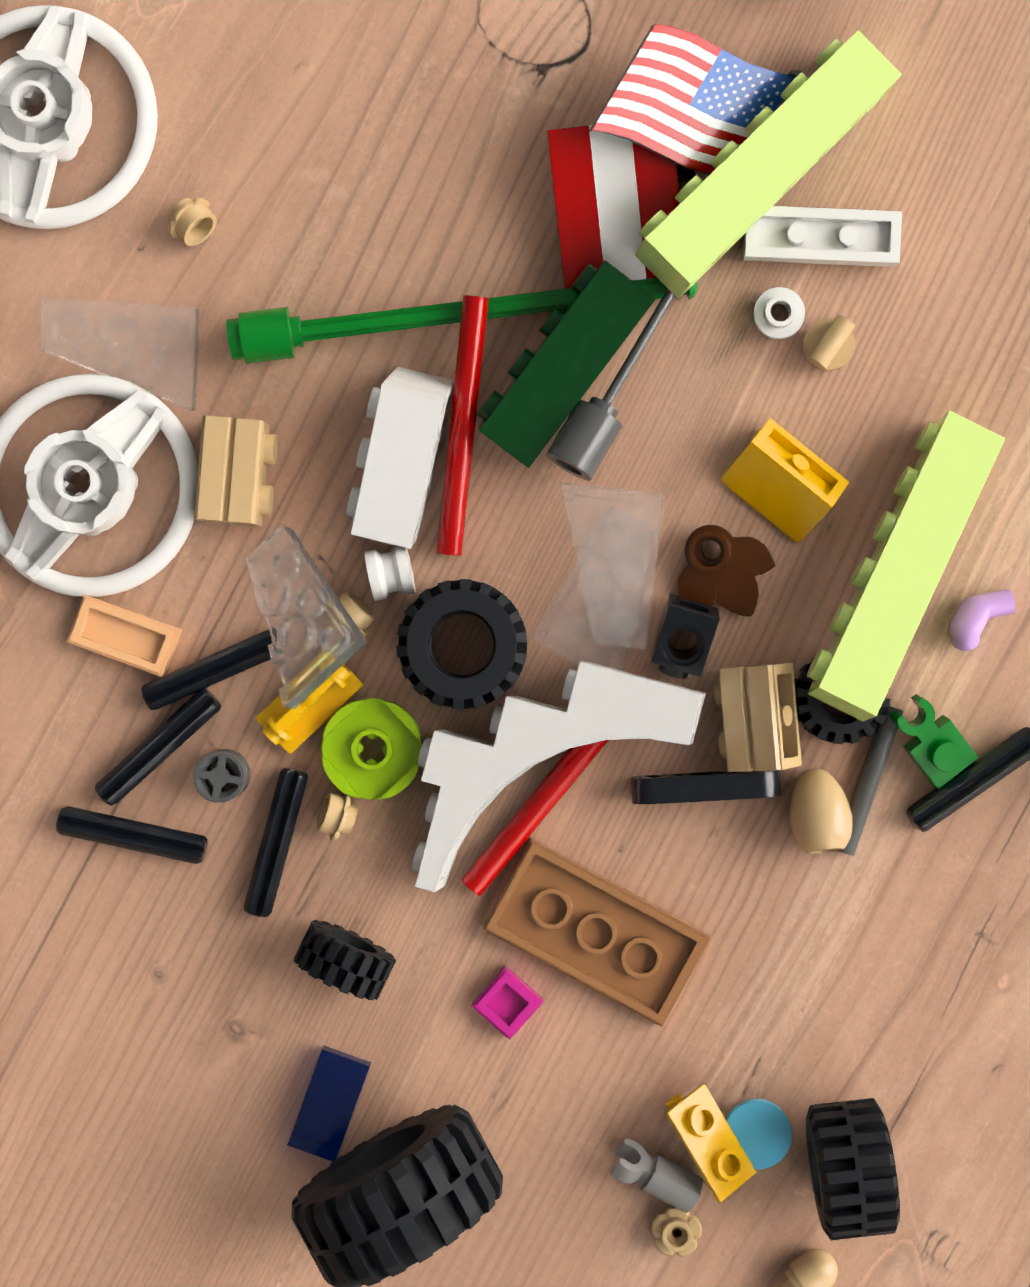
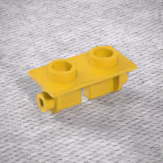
M328 648L256 717V720L264 727L262 731L275 745L279 743L291 755L364 684Z
M701 1084L686 1097L680 1093L666 1101L665 1105L669 1110L666 1112L668 1121L672 1123L702 1174L707 1187L710 1188L718 1203L725 1200L757 1173L705 1084Z

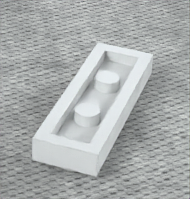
M772 206L744 234L743 261L896 267L900 263L902 211Z

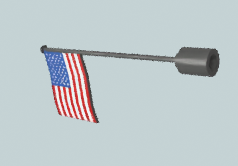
M654 24L649 29L589 132L605 133L627 139L682 168L710 175L715 170L710 163L716 155L732 140L740 146L750 136L745 130L746 127L765 107L768 106L775 112L785 102L780 96L781 93L802 71L792 70L785 75L743 61L694 33L668 25ZM668 288L603 399L591 397L589 402L580 400L569 414L546 453V456L553 463L570 474L583 480L591 481L620 432L622 424L616 419L618 411L611 404L675 297Z

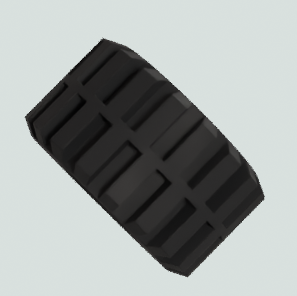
M471 579L447 580L419 594V598L413 604H410L404 612L406 615L402 624H399L397 632L399 644L396 646L397 658L400 657L403 667L401 670L405 678H408L413 684V689L436 705L451 707L457 710L482 707L504 695L519 677L527 655L526 629L513 603L492 586L483 582L472 581ZM455 614H471L480 618L489 627L493 636L494 648L490 660L481 670L473 674L457 675L445 670L438 663L433 653L432 642L437 627L446 618Z
M867 1098L810 1105L806 1116V1139L811 1179L820 1223L830 1241L896 1233L900 1219V1198L896 1165L886 1119L875 1099Z

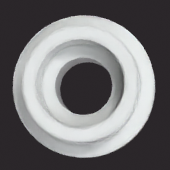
M771 288L765 291L755 303L753 309L754 323L757 329L768 338L776 340L789 338L800 329L804 322L805 307L803 301L794 291L788 288ZM775 304L784 305L789 312L788 319L785 321L775 320L771 315V307Z

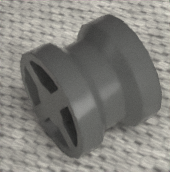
M225 749L205 755L197 763L193 772V778L197 792L204 799L214 803H221L241 795L248 787L251 774L247 760L240 753Z

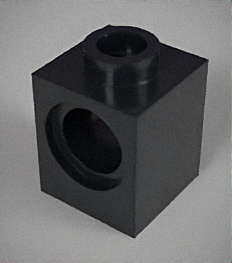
M669 593L651 650V662L659 665L658 670L679 679H687L689 674L701 677L720 620L719 609ZM681 629L690 630L696 634L698 641L688 650L676 649L669 642L670 636L675 631Z

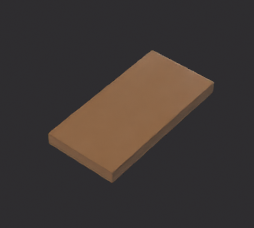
M533 838L527 844L482 928L486 932L660 1027L664 1025L711 938L709 934Z

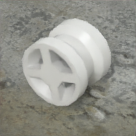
M395 545L391 552L365 551L366 568L375 601L384 600L390 593L398 591L405 595L416 593L407 548Z

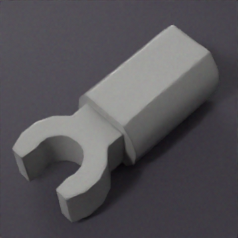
M625 1138L617 1148L616 1155L621 1158L610 1173L616 1180L627 1184L636 1182L641 1185L642 1191L686 1213L692 1210L700 1197L703 1178L659 1155L655 1157L648 1155L645 1148L632 1139Z

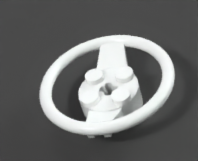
M51 5L28 6L0 15V40L18 31L38 27L25 48L16 52L18 56L7 59L0 65V219L18 226L34 229L66 228L87 222L107 212L119 203L136 185L150 160L155 144L158 117L156 97L152 81L142 59L131 44L113 27L90 14L72 8ZM89 36L104 46L118 60L130 80L137 106L135 138L125 163L105 187L94 195L75 204L46 209L57 162H67L76 156L78 148L83 144L92 125L90 91L78 78ZM40 98H44L43 101L46 104L44 110L39 115L32 116L27 111L29 105H38Z
M72 375L46 382L32 389L14 402L0 417V466L5 450L13 435L31 415L42 407L62 398L87 394L108 396L124 402L92 424L87 430H70L61 434H51L33 449L24 467V474L27 475L28 505L15 537L9 531L0 507V554L21 575L45 589L76 597H83V595L103 597L118 594L143 584L165 568L179 552L195 520L198 462L191 440L179 419L159 398L134 383L107 375ZM161 430L174 452L180 477L177 510L173 522L162 541L143 560L114 574L99 577H80L50 569L80 534L86 536L99 535L103 531L111 529L125 517L134 500L135 490L138 487V476L133 467ZM89 473L90 479L88 482H90V486L85 493L80 491L75 495L72 493L71 490L76 486L70 482L73 474L85 475Z

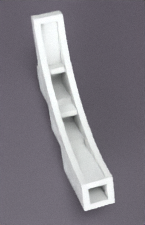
M579 662L577 671L569 670L563 688L562 699L569 701L568 709L516 695L506 696L504 705L499 703L496 705L491 719L490 733L496 734L495 742L447 729L435 730L432 738H425L418 759V766L424 768L421 781L441 787L439 793L433 792L426 808L425 821L431 823L427 841L419 843L414 855L412 871L418 872L415 887L431 892H436L445 887L457 852L479 815L507 785L537 763L570 748L604 740L653 739L691 745L694 741L706 693L590 662Z

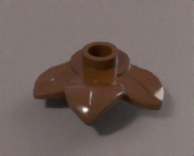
M718 525L701 526L694 530L686 541L685 556L688 565L678 579L679 596L712 606L717 601L720 606L733 613L751 617L755 612L759 597L758 583L755 576L770 571L775 567V561L765 544L758 539L746 536L733 537L728 530ZM712 540L719 544L721 552L718 558L708 559L704 556L702 547L706 541Z

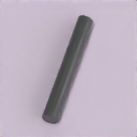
M891 706L889 708L885 707L883 715L886 718L883 724H877L876 732L873 735L849 805L852 814V834L847 846L839 850L848 855L854 856L898 729L893 724L890 714L896 711L903 715L904 712Z

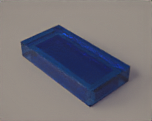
M324 1045L287 1145L329 1161H335L371 1062Z

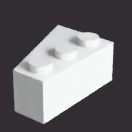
M397 366L382 383L381 388L373 387L366 414L367 418L374 419L371 438L363 437L356 462L357 468L364 469L361 487L353 486L346 511L347 517L354 518L351 535L412 549L419 535L429 495L438 443L442 442L445 426H442L448 397L453 396L454 380Z

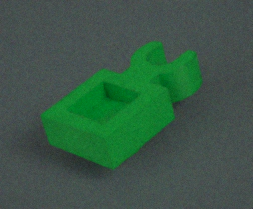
M915 694L911 697L918 707V715L914 720L907 722L896 711H893L890 717L898 729L907 735L914 736L903 748L930 784L940 789L978 759V756L949 718L942 715L935 720V711L931 703Z

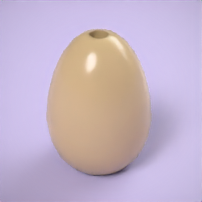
M810 769L803 772L797 779L791 796L790 826L797 844L808 854L842 850L847 846L852 834V814L844 791L837 780L824 769Z

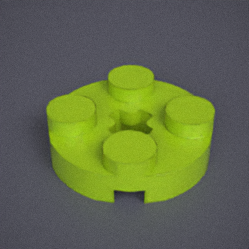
M377 697L351 702L338 710L325 727L322 738L323 768L331 782L348 796L367 800L393 797L403 791L414 780L420 770L418 759L423 744L421 730L413 716L395 702ZM367 735L372 740L381 737L386 743L381 749L385 755L381 762H378L375 758L364 761L359 755L364 750V746L360 742L364 736Z

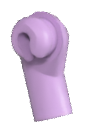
M1005 589L969 596L962 600L949 622L948 632L951 636L952 645L961 651L973 650L978 646L980 642L979 636L989 618L1014 614L1015 601L1012 591Z

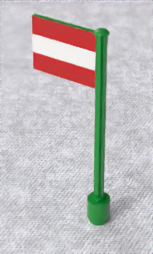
M592 125L547 130L564 289L489 298L487 319L551 312L556 306L566 310L577 295L570 287L588 263L597 268L601 261L605 260L655 299L662 298L667 287L635 256V253L644 240L639 232L645 224L660 210L668 216L680 204L675 199L679 193L676 164L627 139L605 133L589 132ZM696 282L683 294L687 295L688 300L695 296L698 283ZM463 301L302 321L300 316L291 317L288 307L240 312L238 318L227 319L226 321L228 345L232 360L244 359L246 364L295 358V348L304 347L305 341L460 323Z

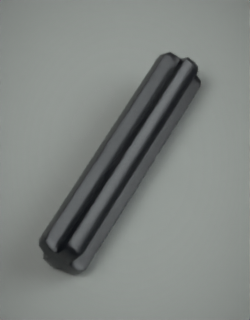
M270 628L151 681L141 688L145 703L150 710H158L201 689H205L277 657L287 650L285 640L278 628Z
M201 689L95 785V791L99 797L110 806L122 800L220 710L221 705L217 698L207 689Z
M1022 728L970 764L943 787L934 789L908 807L906 812L913 825L922 832L928 831L1029 761L1030 728Z
M283 768L279 773L243 907L244 911L251 915L268 917L272 913L308 780V775L303 771Z
M70 806L60 810L56 823V831L61 835L193 864L203 862L208 846V839L202 835Z

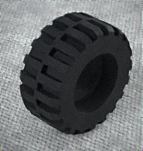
M443 1105L439 1109L432 1108L418 1116H411L401 1123L379 1132L375 1137L362 1142L346 1155L340 1156L330 1163L328 1168L316 1174L309 1184L304 1185L298 1191V1196L294 1197L292 1201L291 1219L328 1284L334 1287L371 1286L380 1283L382 1279L388 1276L394 1277L406 1271L408 1267L417 1262H423L433 1256V1253L443 1246L447 1247L457 1240L459 1235L465 1230L471 1229L480 1221V1217L488 1213L495 1206V1200L500 1198L503 1175L470 1113L457 1105Z

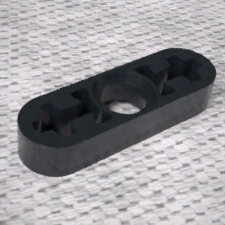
M780 770L746 772L710 771L631 777L632 804H667L781 796Z

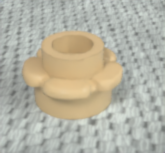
M201 197L194 200L186 198L179 201L172 208L169 215L171 221L169 224L170 235L173 238L178 237L188 246H196L204 242L213 233L217 224L216 216L208 208L210 203Z
M345 591L337 601L334 599L329 601L331 609L334 610L329 619L342 633L350 638L356 632L362 636H366L369 633L367 627L376 617L361 600L352 593Z
M329 792L323 801L316 829L318 832L330 835V841H336L340 833L349 835L352 831L358 806L350 804L351 796L347 794H342L341 796Z
M669 1207L655 1217L652 1222L651 1233L656 1238V1248L666 1256L678 1254L680 1257H685L697 1248V1238H700L702 1235V1226L699 1219L695 1215H691L690 1212L686 1213L678 1208ZM675 1228H679L682 1231L678 1237L672 1235V1230Z

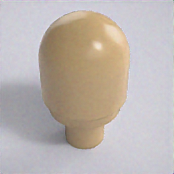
M810 1249L788 1264L789 1268L784 1271L788 1279L777 1287H831L838 1275L836 1261L825 1250Z

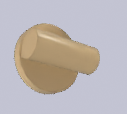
M838 315L836 319H825L815 323L807 331L803 341V351L808 362L822 371H835L845 366L855 351V338L852 333L855 325L841 315Z

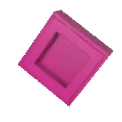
M505 965L472 1002L471 1006L510 1040L543 1003V998Z

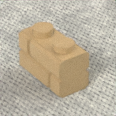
M202 416L194 519L209 523L262 527L263 515L271 516L274 490L273 485H265L267 464L275 465L277 460L278 437L277 434H270V425L268 423L255 419Z
M793 662L718 669L719 679L715 683L714 697L716 704L722 709L724 728L720 733L718 744L720 754L727 763V772L776 771L802 766Z

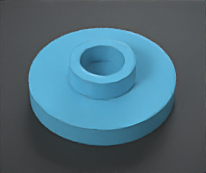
M755 1098L737 1104L728 1113L726 1121L754 1169L772 1167L785 1157L792 1142V1129L786 1114L779 1106L771 1101Z

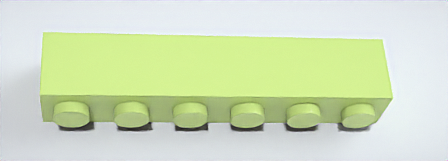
M859 30L844 44L835 39L815 60V63L820 68L810 78L801 72L781 93L780 96L785 102L775 112L768 106L765 107L746 127L745 130L750 136L740 146L733 140L730 141L711 161L710 164L715 170L704 181L698 175L693 177L675 197L680 204L668 216L660 210L640 230L639 234L644 240L636 251L635 256L678 299L868 113L902 76Z
M950 410L936 423L929 421L925 425L915 445V449L921 451L914 468L907 466L895 486L894 494L900 496L893 513L886 511L873 533L872 539L879 543L872 558L870 559L865 556L852 577L851 584L857 587L849 605L844 602L840 605L831 621L829 630L836 634L829 649L826 651L821 648L808 670L807 677L813 679L807 693L808 695L862 722L877 716L1006 438Z

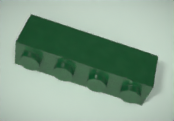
M606 260L601 261L597 268L589 263L570 287L577 294L565 311L559 306L555 307L539 329V332L546 337L535 352L532 353L527 348L523 350L507 372L514 380L506 391L501 395L494 390L476 414L483 419L478 430L528 468L656 300Z

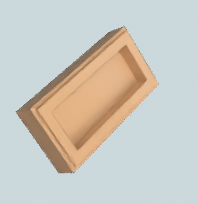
M83 595L67 642L163 677L167 674L183 629L99 598Z

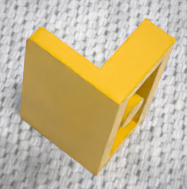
M771 418L763 425L745 450L721 477L723 484L795 542H801L831 510L849 484L848 480Z

